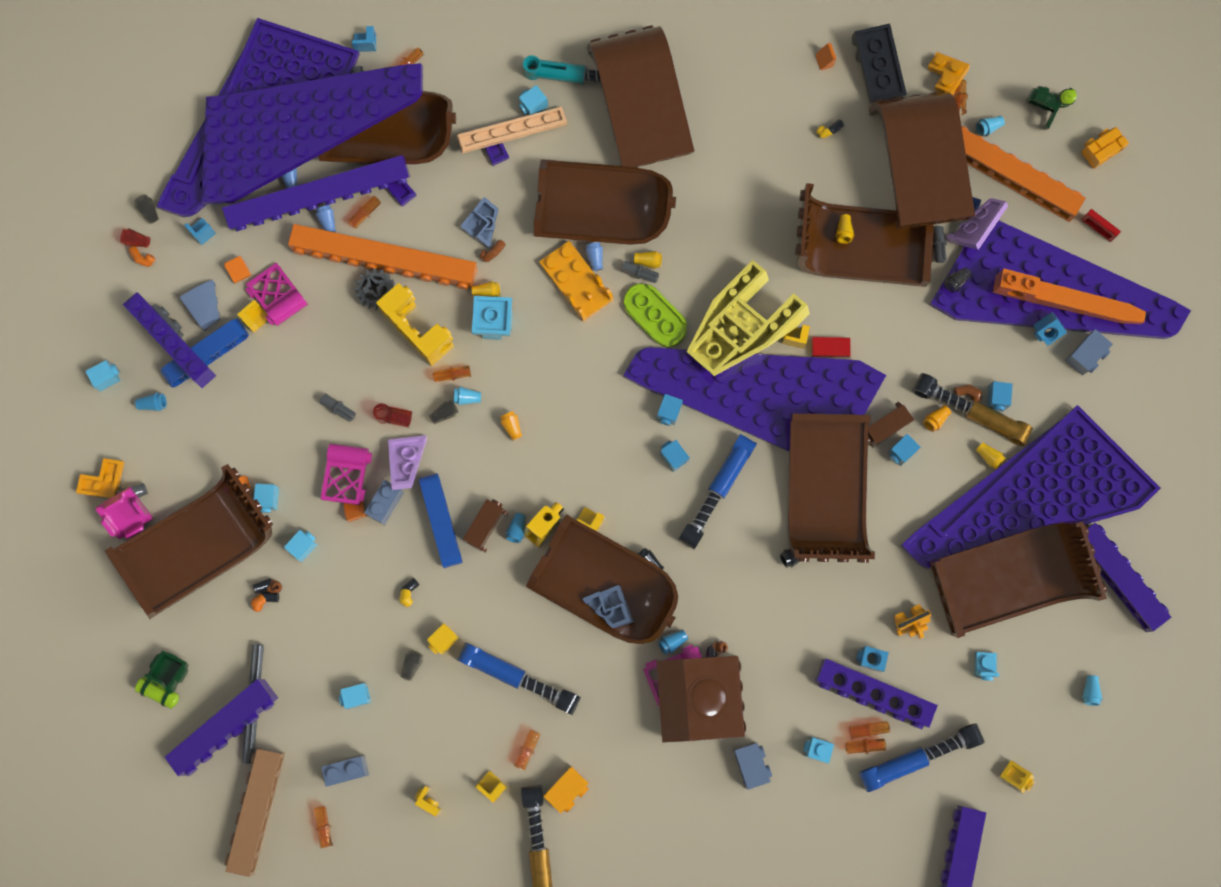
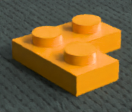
M936 52L928 65L929 71L942 75L935 85V91L940 93L950 92L952 95L970 69L968 63Z
M103 458L99 477L80 474L76 493L108 499L115 496L117 490H119L125 462Z

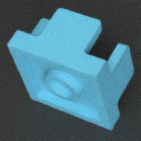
M474 296L472 335H482L483 339L502 340V336H510L513 318L512 298Z

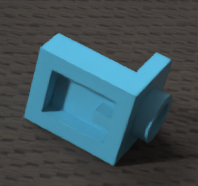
M975 652V676H981V680L993 681V677H999V673H997V653Z
M810 737L809 740L805 741L803 751L806 752V757L829 764L834 744Z

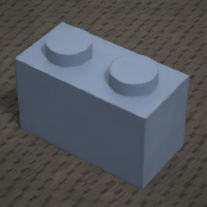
M1095 329L1065 361L1082 376L1087 372L1092 373L1099 366L1097 364L1100 358L1103 360L1109 355L1111 351L1108 349L1113 344Z
M384 480L364 513L385 526L404 494L403 490H392L391 483Z
M755 742L733 750L747 790L771 782L769 777H772L769 765L765 766L763 758L766 756L762 745L759 746Z
M365 755L321 767L326 787L369 775Z

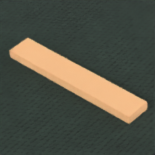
M562 106L457 134V140L463 154L566 126L567 120Z

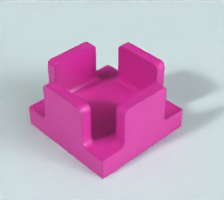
M131 487L126 488L96 506L95 509L101 516L102 525L111 537L116 536L118 540L124 536L126 539L133 537L144 530L145 523L153 519L151 513Z

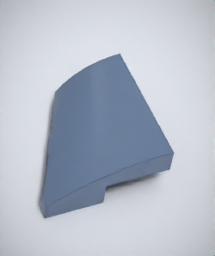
M484 197L459 228L477 242L489 248L492 244L491 240L499 209Z
M213 280L205 282L180 296L182 302L204 330L220 320L217 308L218 299L215 293L216 284Z
M620 585L583 598V601L613 629L634 622Z

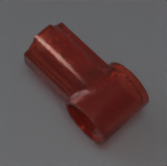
M384 403L377 404L373 409L374 417L380 424L387 423L409 428L411 424L412 411L390 407ZM386 410L387 415L380 418L377 416L379 411Z

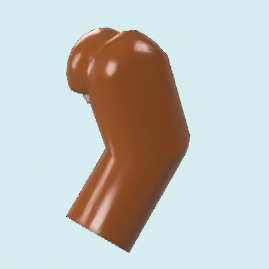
M498 240L489 252L482 250L479 255L480 259H483L484 262H490L500 254L506 244L504 241Z

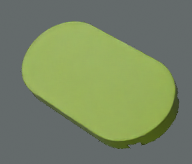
M640 283L631 286L627 290L624 298V308L627 314L654 342L663 347H674L684 340L687 333L685 318L655 287Z

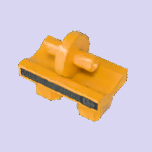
M918 604L910 609L912 618L907 619L904 612L894 616L897 626L896 633L899 637L908 633L910 637L916 635L919 639L924 638L923 631L928 630L926 624L930 622L931 613L929 610L925 611Z

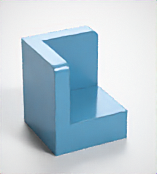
M366 26V33L354 34V40H352L354 50L359 52L376 51V32L374 26Z
M203 218L192 227L188 223L184 225L201 245L216 234Z

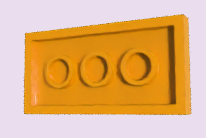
M570 241L539 261L541 267L583 322L613 301L610 289L604 287L600 276L591 270Z

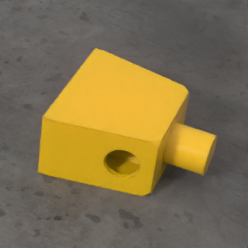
M557 502L551 508L545 505L527 524L524 536L539 548L559 524L561 518L559 515L564 508Z

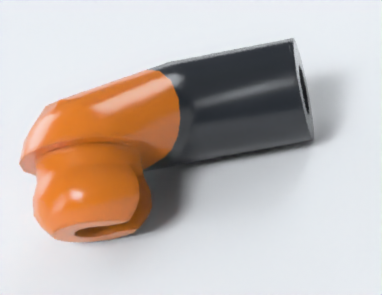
M261 592L252 599V610L255 612L261 611L266 602L278 603L280 594Z

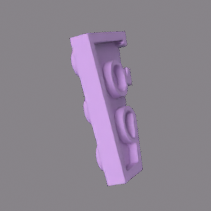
M989 198L975 211L973 218L967 222L963 221L954 234L950 233L946 236L947 241L979 250L1007 209V202Z
M426 435L388 440L392 490L412 488L427 442Z

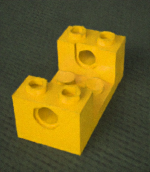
M398 283L379 299L376 304L387 320L433 366L454 347L451 333L445 326L441 328L438 323L422 337L415 328L411 329L405 317L416 308V304L413 302L416 299L406 285L403 287Z

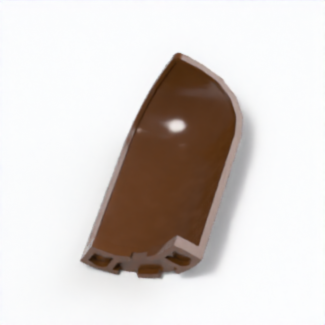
M423 91L421 97L415 103L319 155V161L377 163L404 155L407 164L429 163L441 156L449 145L452 124H456V112H453L452 100L439 93Z
M541 159L538 177V192H541V195L538 194V202H536L534 236L627 245L645 244L658 238L667 228L671 216V208L676 206V197H673L671 182L663 175L652 170L637 167Z
M566 514L548 545L550 547L545 556H542L532 572L526 587L617 639L634 644H645L655 641L663 633L666 626L671 627L676 618L672 616L676 610L679 598L675 583L656 564ZM620 585L634 622L613 629L583 601V598Z

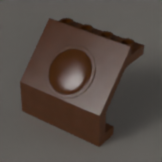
M738 656L656 661L662 743L745 737L746 722L743 718L745 704L742 700L743 683L740 680L741 662Z

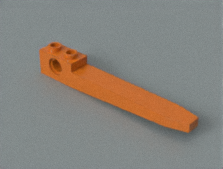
M1003 269L995 278L993 293L1123 324H1142L1145 321L1146 311L1129 303L1040 281L1039 277Z

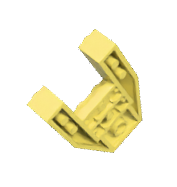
M754 260L713 299L687 350V353L713 376L769 347L795 329L810 314L808 305L794 293L768 320L751 308L747 302L769 281L766 270Z

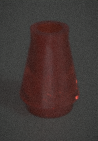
M130 228L123 229L120 237V243L131 247L148 248L151 241L150 237Z

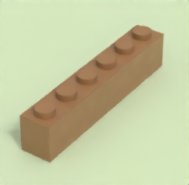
M263 748L257 749L253 753L251 758L252 770L246 777V784L248 786L246 792H243L240 804H243L241 813L238 812L235 820L237 825L236 832L232 834L230 839L232 848L225 858L224 865L227 866L225 872L247 877L254 875L285 753Z

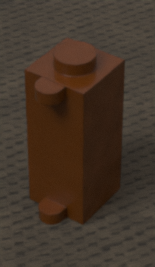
M898 401L895 403L897 409L868 426V445L871 444L872 447L877 446L914 421V418L904 404L902 405Z
M486 499L465 534L464 542L486 553L487 549L484 548V545L503 514L505 516L509 514V512L502 508L503 504L495 499H492V501Z

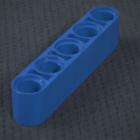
M233 319L198 342L191 349L208 366L246 340L249 333L239 319ZM172 360L160 370L172 388L179 386L190 378L175 360Z
M438 473L419 478L443 568L463 563Z

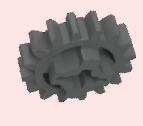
M374 268L373 273L366 270V276L360 274L361 281L356 280V284L359 287H355L354 290L357 292L356 298L361 299V305L366 304L367 309L373 306L377 310L376 302L383 297L386 291L389 292L394 287L392 285L395 282L393 279H390L389 273L384 276L385 273L382 269L377 273L376 268ZM373 284L377 287L378 295L374 292Z

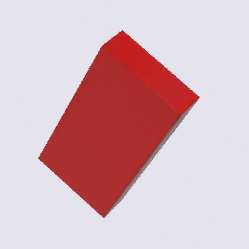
M1090 209L1081 219L1109 242H1112L1121 232L1093 209Z
M812 337V357L850 358V338Z

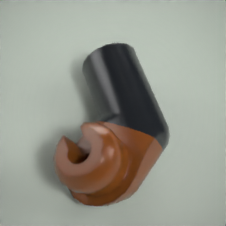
M269 578L253 584L252 588L255 594L262 591L279 593L282 590V585L280 582Z
M716 641L708 646L706 658L716 657L726 652L728 645L723 641Z

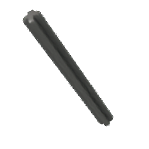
M263 644L252 645L249 685L255 680L261 679ZM257 720L245 726L242 763L251 764V758L255 752Z

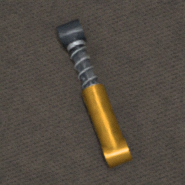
M925 373L919 375L912 390L915 395L924 399H930V397L937 398L939 402L943 401L947 403V406L951 405L955 407V410L963 411V414H966V418L1007 437L1013 444L1018 446L1026 445L1033 430L1031 425L1023 421H1016L975 400L969 402L967 398L959 397V394H952L951 390L946 391L938 385L937 379Z
M542 786L521 787L523 808H526L529 816L527 819L530 824L528 829H530L531 833L529 838H531L532 845L530 847L532 849L529 851L532 884L533 887H553L549 849L544 847V829H542L543 820H541V806L544 805Z

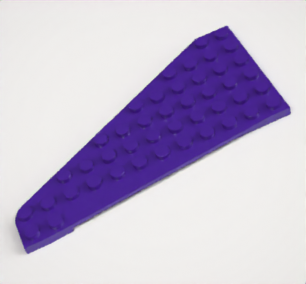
M257 18L245 48L218 96L352 74L351 69L355 67L360 53L357 50ZM205 120L175 174H172L157 204L158 209L180 217H191L206 206L202 203Z
M422 64L398 65L241 93L206 97L202 203L205 205L234 203L412 105L421 97L423 92Z
M998 220L979 250L964 246L929 304L957 321L1034 327L1035 323L1053 312L1067 331L1091 333L1096 329L1101 334L1168 339L1176 335L1191 312L1190 309L1170 298ZM1003 269L1039 277L1040 281L1129 303L1146 311L1145 321L1142 324H1123L993 293L995 278Z
M648 347L636 353L623 377L656 394L658 393L662 396L667 394L683 400L682 404L789 451L790 413L865 415L886 375L860 360L754 354L713 376L691 357L685 349Z
M1077 405L1063 419L915 531L900 546L918 565L931 569L929 563L931 560L1031 528L1062 521H1083L1087 525L1138 510L1161 488Z

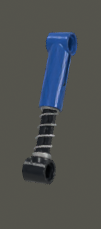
M740 434L721 469L709 486V496L705 497L706 501L704 504H701L702 508L700 511H697L696 518L686 525L678 541L695 550L704 535V525L708 524L707 520L712 516L711 513L714 508L717 509L716 505L721 501L720 499H725L757 443Z
M466 642L457 661L486 673L516 689L523 687L525 690L532 691L534 695H540L542 699H549L550 703L553 702L556 708L570 715L574 714L581 699L580 696L565 689L556 690L553 686L545 685V682L537 681V678H530L529 674L526 676L525 670Z
M977 723L959 729L955 737H949L946 741L941 740L939 744H932V747H925L924 749L919 747L880 765L872 766L859 772L866 791L877 790L889 782L929 766L931 760H936V758L942 755L944 757L945 754L953 753L952 751L956 749H971L985 743Z

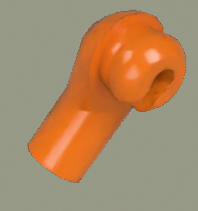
M135 246L128 250L132 259L137 264L150 267L155 262L153 255L146 254L144 257Z

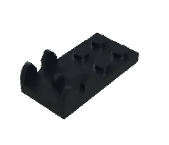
M890 23L855 31L852 35V44L857 47L855 58L861 64L870 104L880 99L891 100L896 97L906 96L907 93Z

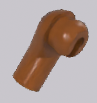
M970 384L954 387L955 395L968 394L972 396L971 399L973 401L979 402L982 400V391Z

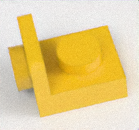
M1012 760L1000 775L1003 780L1017 788L1022 794L1026 790L1029 791L1035 782L1031 772Z
M430 787L420 788L414 797L417 800L415 805L435 817L438 816L442 809L438 807L439 802L430 797L428 800L425 799Z

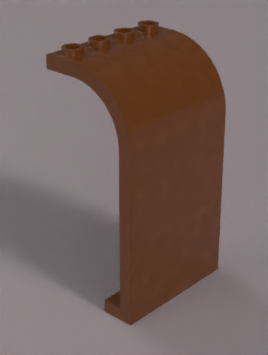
M651 25L644 27L640 31L630 30L625 32L624 35L618 36V34L608 36V39L601 40V38L591 40L587 45L588 54H593L619 153L620 166L641 167L694 153L695 150L670 48L661 26L653 27Z
M933 92L928 95H912L906 98L896 97L891 100L880 99L874 101L869 107V115H874L878 111L884 126L898 220L895 222L896 230L964 221L973 218L975 211L961 120L953 95L950 92Z
M806 183L804 190H800L799 201H802V208L799 207L798 219H801V224L797 227L796 236L799 237V244H796L795 255L798 256L797 264L801 270L813 275L830 278L927 287L930 283L934 225L896 230L895 222L898 220L896 210L821 202L811 195L814 184ZM843 214L851 216L854 232L852 242L847 244L839 243L835 236L840 216Z
M790 413L788 538L791 555L797 558V561L809 562V558H817L818 562H829V559H837V562H849V559H857L859 563H869V559H875V551L869 547L866 530L868 423H871V415Z
M229 464L221 467L222 478L203 496L113 549L111 546L104 550L149 620L249 558L272 536L271 526L273 523L268 515L264 516L262 514L260 503L257 499L253 500L249 495L251 490L246 483L242 485L239 480L241 476L235 467L231 469Z
M1083 521L1051 523L929 561L952 636L960 638L965 636L967 632L1061 602L1077 599H1093L1097 601L1107 599V588L1104 582L1101 581V569L1095 561L1093 555L1095 550L1089 542L1087 536L1089 531Z

